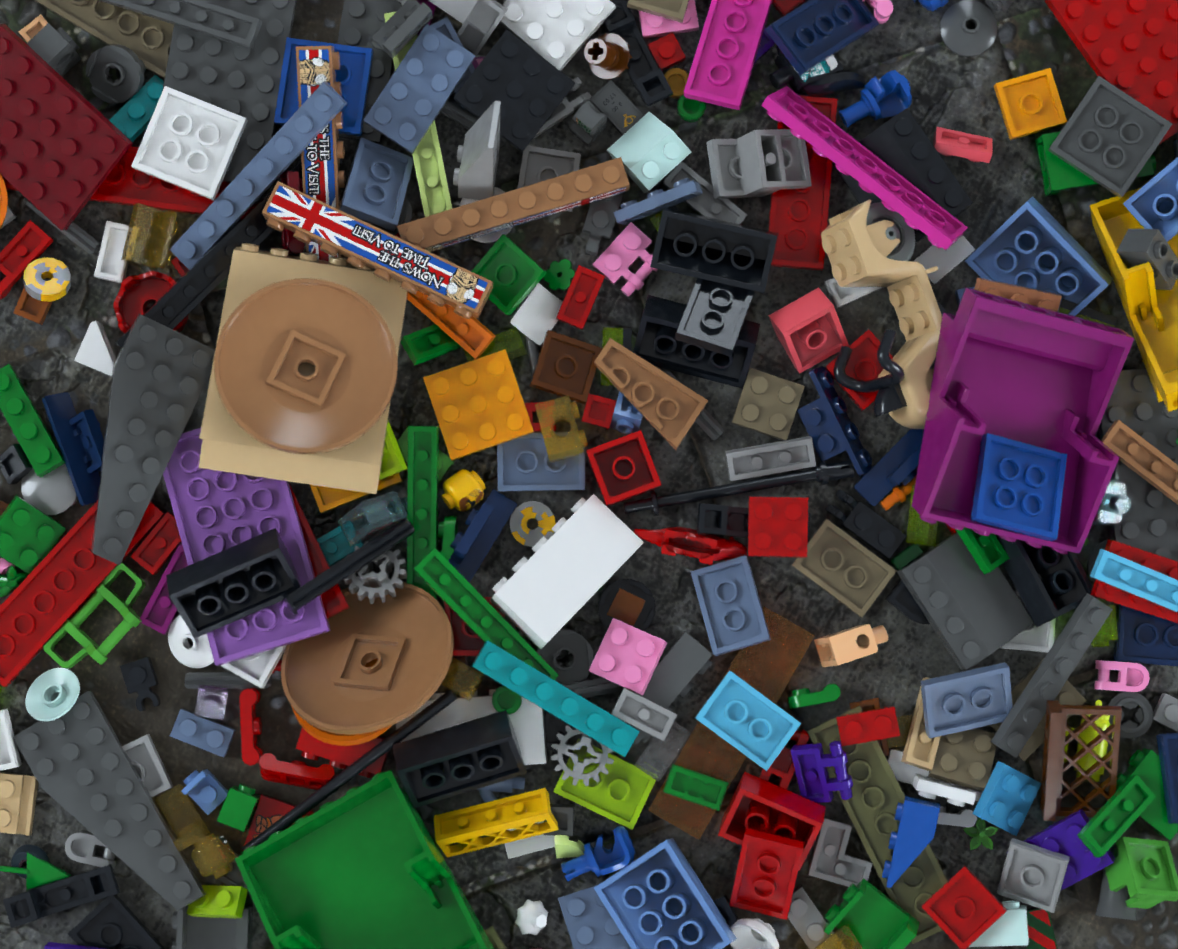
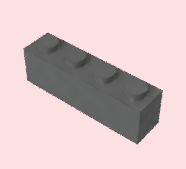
M684 631L658 662L642 697L673 711L675 707L672 705V702L678 695L683 698L691 690L694 684L690 681L697 673L702 676L713 663L709 660L713 654ZM627 723L628 725L640 731L634 741L636 744H638L640 740L646 743L648 739L652 736L651 734Z

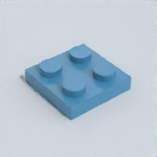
M998 761L972 814L1017 836L1037 796L1041 783Z

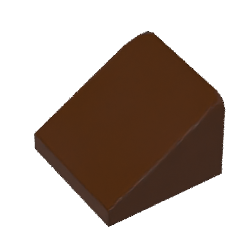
M619 588L607 615L634 626L646 600Z

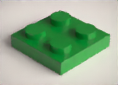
M502 234L471 271L493 282V289L488 299L508 316L515 311L547 273L505 234Z
M16 495L0 517V556L27 574H30L48 555L66 530V527Z

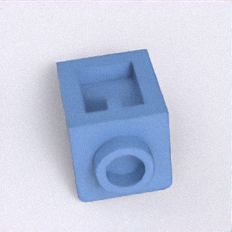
M619 391L610 427L623 434L637 432L640 429L643 415Z
M208 769L202 770L200 773L197 770L192 772L183 781L187 786L181 790L184 795L188 794L207 815H210L226 799L228 790Z

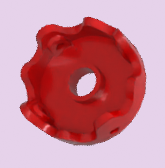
M149 271L125 278L113 303L118 321L117 325L120 330L125 333L134 324L138 314L144 315L146 313L145 308L147 304L152 301L157 302L176 281L157 271ZM188 315L173 330L180 333L187 322Z

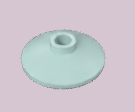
M54 668L41 674L34 680L27 691L25 705L28 713L39 721H52L65 715L78 699L80 693L78 677L71 670L65 668Z

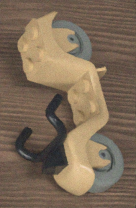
M869 199L828 219L830 224L821 233L822 247L831 263L832 275L840 287H887L889 300L895 308L899 319V327L905 336L906 342L891 359L889 353L895 340L896 332L890 329L885 330L877 352L878 361L884 369L877 379L871 381H861L846 374L845 369L852 349L842 346L834 365V376L838 383L848 389L863 393L878 391L874 400V413L876 417L889 413L901 426L910 429H924L942 323V314L928 274L939 269L938 266H934L925 270L922 264L909 261L915 248L914 229L906 224L905 218L898 212L888 210L881 202L870 204L871 200Z

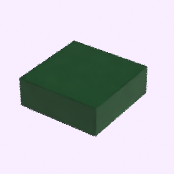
M911 544L892 558L890 564L895 570H900L923 553V551L917 544Z

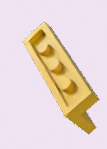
M546 788L434 815L435 841L447 858L559 830L558 822L551 812L549 793ZM544 820L547 821V822H544V823L536 824V822H540V821H544ZM456 842L460 843L452 846L449 845Z

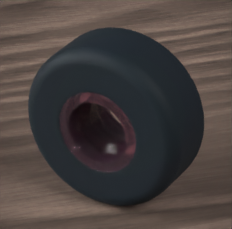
M23 845L15 851L11 860V866L27 868V851L36 858L49 862L45 851L40 847ZM16 873L22 878L26 879L27 874Z

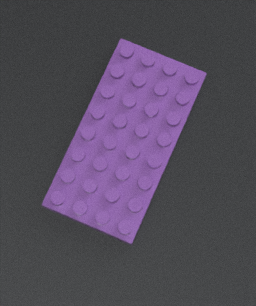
M201 428L182 433L163 476L188 566L276 528L289 552L302 586L315 578L288 481L199 468L202 439H199ZM321 595L297 610V615H294L285 601L282 600L207 633L215 665L221 666L331 631Z

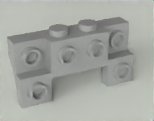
M397 0V1H399V2L401 3V5H403L407 0ZM429 0L462 23L457 36L462 45L472 51L475 56L478 55L508 10L496 0Z

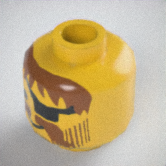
M461 469L443 482L445 493L441 497L449 509L452 510L455 507L460 512H466L484 499L483 490L486 489V486L474 470Z

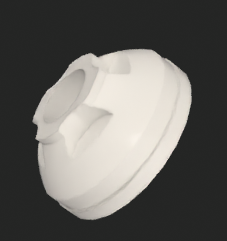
M742 918L730 927L737 938L730 943L733 949H779L775 930L769 923L763 922L760 918Z

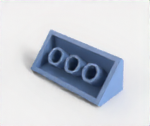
M1178 157L1123 203L1144 229H1159L1167 242L1178 234Z

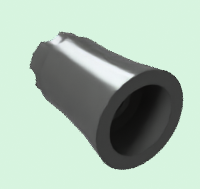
M1103 869L1100 896L1095 916L1137 921L1136 908H1130L1126 905V900L1130 899L1127 886L1117 892L1111 891L1106 871Z

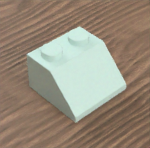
M651 112L646 113L606 150L613 159L621 157L625 172L643 193L650 191L691 153L690 149L676 133Z

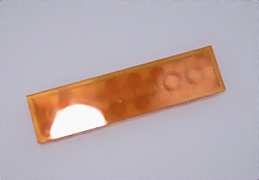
M763 606L762 609L771 640L739 649L725 675L730 670L766 698L777 704L815 635ZM698 721L674 764L729 783L728 790L747 756ZM666 777L648 811L700 840L716 810L664 793Z

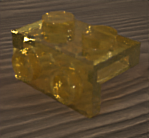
M140 203L134 204L121 260L152 269H164L171 257L169 247L171 238L176 233L178 226L176 220L177 213L162 211Z

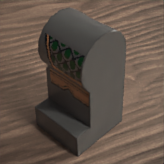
M588 100L573 116L575 122L569 127V130L589 147L606 129L607 116Z

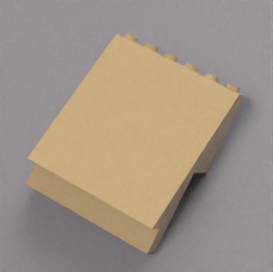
M242 243L241 247L233 249L218 338L223 326L234 310L245 299L262 288L290 279H322L353 290L365 298L379 312L392 334L398 364L408 291L400 287V282L392 278L389 282L384 281L373 274L374 270L366 266L363 269H359L347 264V259L330 257L329 261L317 259V254L300 252V256L288 255L289 250L282 248H271V252L259 250V245ZM213 360L199 439H202L199 468L377 494L391 400L377 423L350 444L322 453H289L274 449L257 441L241 429L232 419L219 396ZM303 363L298 367V372L302 376H311L315 372V367L310 363Z

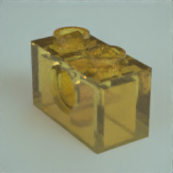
M568 395L535 404L549 462L553 463L583 455V447L588 446L584 429L578 430L575 419L580 418L576 401L570 402ZM565 421L570 425L571 430L568 435L558 436L555 434L553 428L557 422Z

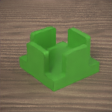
M1121 837L1116 841L1117 848L1113 850L1116 859L1114 863L1105 867L1111 891L1117 892L1127 886L1130 899L1126 900L1127 907L1149 909L1162 901L1178 900V876L1168 841Z

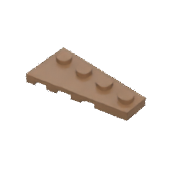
M611 338L594 361V365L665 440L677 450L708 400Z

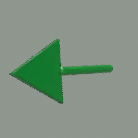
M28 851L27 868L0 865V871L27 874L26 890L71 876L49 862L36 858L28 853Z

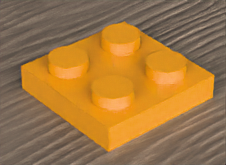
M1051 68L998 82L994 85L1010 140L1059 127L1067 123Z

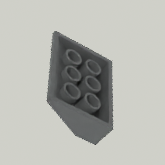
M957 532L908 563L902 569L897 570L901 580L960 670H968L1034 623L1000 569L997 567L984 575Z

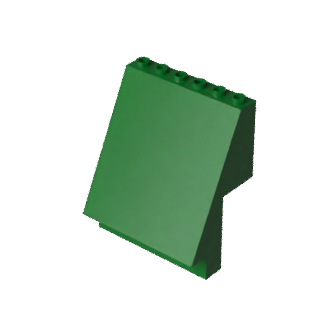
M391 769L387 772L383 771L376 774L371 781L362 786L351 788L345 796L336 801L325 803L319 811L310 816L299 818L291 827L271 834L268 840L258 846L248 847L243 851L242 855L235 858L274 949H495L418 811L413 807L400 779Z

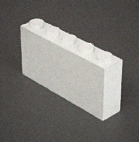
M594 494L587 501L582 497L571 508L574 514L568 520L562 517L551 529L554 534L548 540L543 536L532 548L535 553L528 560L525 557L521 558L512 568L515 574L509 580L503 577L492 588L495 594L490 601L540 650L644 543Z
M496 689L489 690V695L478 696L477 691L460 692L458 699L401 742L498 713L492 704V696ZM445 693L433 694L431 699L417 711L396 723V730ZM522 697L520 708L515 713L510 714L509 718L517 737L524 764H546L548 759L544 709Z

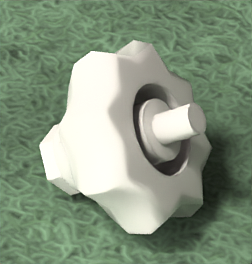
M528 899L523 906L517 909L515 924L520 927L522 934L537 935L541 929L546 927L549 912L544 908L540 900L531 901Z

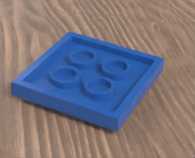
M287 37L274 123L283 126L299 109L296 47L334 46V51L340 54V70H335L336 82H341L342 98L347 102L341 110L343 114V129H338V133L361 136L374 53L373 49Z
M990 433L982 435L971 521L1051 542L1057 540L1067 454Z

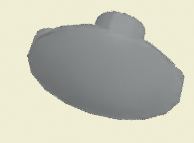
M66 464L61 465L41 478L37 476L34 469L22 478L21 493L24 500L46 515L62 513L77 502V494Z

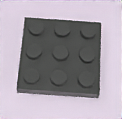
M1098 76L1048 151L1119 198H1122L1172 126V123Z

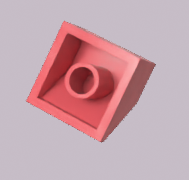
M819 287L768 315L780 343L799 374L838 353L842 346H849L833 303Z

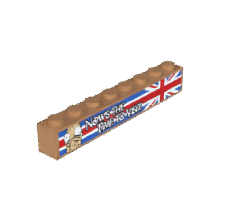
M334 46L296 47L299 108L323 82H327L342 97L341 82H336L335 70H340V54L334 51ZM342 111L331 120L301 153L303 193L336 209H340L342 202L341 188L346 187L345 170L340 171V159H344L345 155L344 142L339 141L338 129H343ZM313 241L306 244V252L317 254V259L329 261L330 257H334L320 250L321 245ZM337 253L336 257L344 258V256Z
M619 157L398 225L397 228L401 239L428 252H432L629 191L630 184L622 159Z
M277 181L262 211L264 218L268 220L266 224L271 228L281 232L285 228L293 232V237L303 243L309 244L310 241L321 245L320 250L331 256L336 257L337 253L348 258L347 262L359 269H363L366 266L374 270L373 274L384 281L389 282L392 278L401 283L400 287L412 294H416L419 291L428 295L427 300L435 305L443 307L445 303L455 308L454 313L463 318L470 319L473 316L478 319L493 289L492 281Z

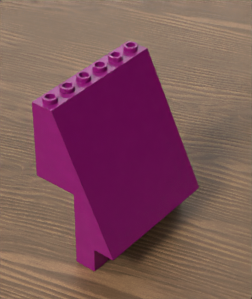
M966 288L956 315L943 312L929 407L926 415L912 507L918 512L920 519L931 524H936L937 521L944 522L957 530H963L964 527L970 528L983 536H989L990 533L996 534L1009 542H1016V539L1022 540L1035 548H1042V545L1051 547L1052 550L1061 554H1067L1068 551L1080 554L1119 460V456L1095 435L1135 338L1120 328ZM990 433L1067 454L1057 540L1051 542L971 521L982 435Z

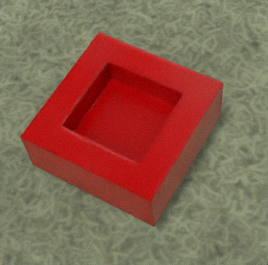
M673 32L647 45L658 68H661L662 71L686 59Z
M589 393L581 422L609 429L616 400Z

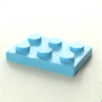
M730 670L695 716L698 721L766 771L801 725L799 721Z

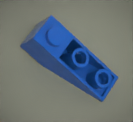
M905 796L904 804L898 802L894 820L900 821L898 832H891L888 849L894 851L892 860H885L882 878L887 879V888H891L934 838L940 804Z

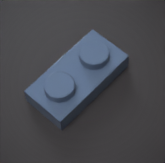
M182 708L179 711L170 737L224 758L227 755L236 729Z

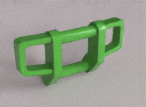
M117 564L96 588L97 591L71 619H67L62 627L43 646V650L65 669H71L88 654L97 663L102 665L108 659V653L133 626L137 627L142 621L131 607L144 589L145 581L127 564ZM122 571H125L136 583L126 601L121 599L109 587ZM106 599L119 611L124 619L99 646L80 626L101 602ZM69 633L84 648L70 660L65 661L54 650V647Z

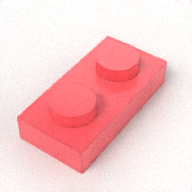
M936 127L933 146L938 153L944 156H957L967 158L972 162L990 163L993 152V138Z

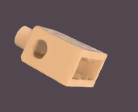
M864 624L814 639V643L822 667H831L877 653V645L888 642V634L883 625L871 628L870 624Z

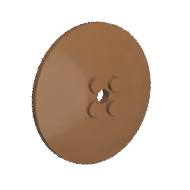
M298 278L277 282L262 288L245 299L234 310L223 326L214 357V373L219 396L227 412L237 425L248 435L269 447L298 454H315L335 450L350 444L369 431L377 423L390 403L398 369L395 343L386 322L379 312L365 298L353 290L334 282L313 278ZM303 363H310L315 367V372L311 376H302L298 372V367Z
M403 582V589L395 588V598L389 594L385 595L386 602L382 603L380 597L375 598L373 604H370L369 597L367 596L360 601L357 596L358 592L351 594L349 588L343 589L342 592L350 608L327 619L331 631L286 645L281 663V680L284 693L296 713L306 722L321 730L352 735L384 729L400 722L417 711L441 685L453 656L454 636L452 626L439 602L423 589ZM373 659H378L377 663L374 666L369 668L365 667L366 663H369Z

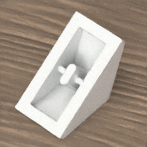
M93 321L88 327L74 361L112 377L116 357L103 325L98 321Z

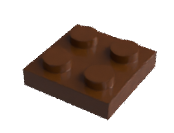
M547 330L529 386L585 404L597 368L594 365V361L603 348Z

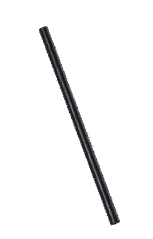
M452 689L447 691L243 846L242 850L244 851L251 846H258L268 840L271 834L287 829L296 820L304 816L391 750L394 744L400 743L458 699Z

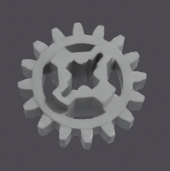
M393 548L389 549L362 567L357 577L355 572L344 579L345 584L350 585L348 587L351 594L358 592L357 596L360 601L366 596L369 597L370 604H373L377 597H380L382 603L386 602L385 595L387 594L395 598V588L403 589L404 584L401 579L407 578V572L404 570L407 567L405 559H400L402 556L399 549L392 552ZM394 567V574L390 580L388 575L392 572V568Z
M566 725L567 734L557 733L556 736L560 743H552L551 746L558 750L557 754L551 756V760L559 761L554 770L560 771L563 769L562 779L566 780L569 776L573 777V785H576L579 779H583L585 786H588L589 778L592 777L596 782H599L598 774L600 772L604 774L609 773L605 764H613L614 760L608 757V753L614 751L601 743L603 753L595 751L591 745V737L577 729L572 730L569 725ZM582 734L581 740L573 745L566 743L572 736ZM582 745L587 746V752L596 756V758L590 756V758L585 757L584 761H579L578 755L569 751V749L574 751L575 749L580 750ZM563 754L570 756L574 762L573 771L565 764ZM590 763L599 764L593 771L583 773L584 767Z

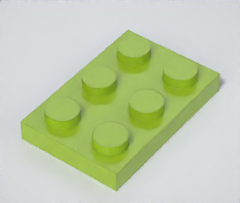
M582 745L580 750H572L574 754L578 755L579 761H584L585 757L590 758V756L596 758V756L587 752V746ZM592 745L595 751L603 753L602 749ZM608 753V757L612 758L614 762L613 764H605L609 773L604 774L600 772L598 774L599 782H596L592 777L589 778L588 786H585L583 779H579L578 783L573 785V777L569 776L566 780H563L564 770L562 771L553 790L554 793L633 830L658 777L611 753ZM569 757L566 765L573 771L574 762ZM590 763L584 767L583 773L593 771L599 764Z

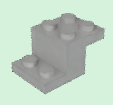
M790 129L753 130L737 139H711L706 142L714 199L765 197L781 189H804L812 186L806 140L795 137L790 132Z

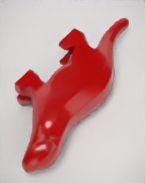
M668 527L651 530L634 529L633 531L640 539L661 547V554L671 556L680 554L698 558L700 563L712 565L713 561L724 559L727 561L740 556H747L748 549L736 541L733 536L725 539L717 535L697 533V530L691 528Z

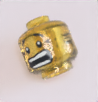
M212 833L193 844L195 849L191 852V857L203 877L213 875L217 880L231 872L229 866L235 861V855L224 836H215Z

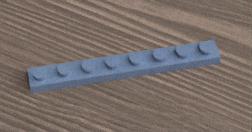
M323 82L169 250L190 270L231 230L343 109L347 102L327 82Z

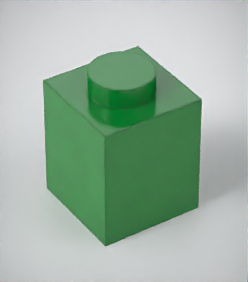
M240 783L238 787H230L217 821L245 832L249 829L261 796L255 794V788Z

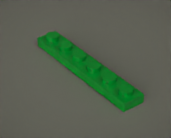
M408 426L407 520L411 522L415 532L407 538V583L423 589L437 600V593L413 568L433 548L438 550L439 426Z
M433 548L413 568L484 643L486 640L553 680L559 676L436 548Z

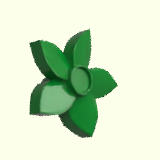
M11 565L5 575L0 574V597L8 595L11 590L14 591L29 574H17L15 568Z

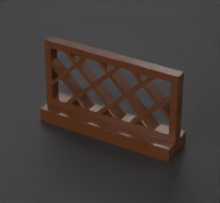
M1047 700L1040 797L1043 821H1055L1056 816H1069L1080 809L1084 811L1087 817H1094L1101 808H1094L1089 802L1100 793L1107 801L1116 793L1122 716L1121 706L1060 705L1057 700ZM1067 714L1081 715L1085 721L1073 730L1066 724ZM1102 715H1114L1113 724L1104 731L1095 723ZM1091 725L1099 735L1087 744L1079 734ZM1075 738L1083 748L1071 757L1065 751V746ZM1105 739L1111 745V751L1101 758L1093 748ZM1089 752L1097 762L1085 771L1077 761ZM1073 765L1081 775L1069 784L1063 778V773ZM1103 766L1109 772V777L1099 785L1091 775ZM1087 779L1095 789L1083 797L1075 788ZM1070 792L1079 800L1073 807H1061V799Z

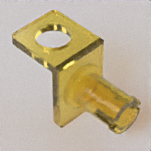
M452 657L450 667L441 685L452 689L456 694L470 702L485 675Z

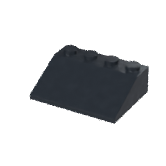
M907 108L859 142L954 217L960 215L973 204ZM832 162V165L859 204L869 199L871 200L870 204L882 201L875 194L867 193L861 189L856 179L838 171L835 167L836 164ZM914 229L915 244H917L927 235L921 230Z

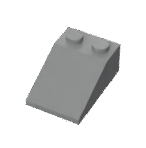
M494 101L465 134L464 145H458L457 162H461L460 168L454 169L453 185L458 186V198L483 200L494 195L500 155L501 101Z

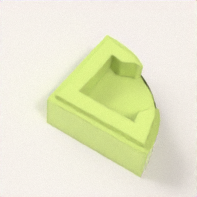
M567 835L554 836L556 859L584 855V844L580 840L577 842L571 841Z

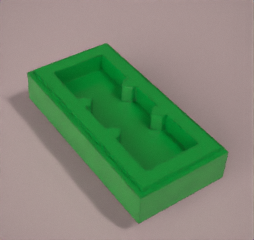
M672 763L663 792L720 811L729 783Z

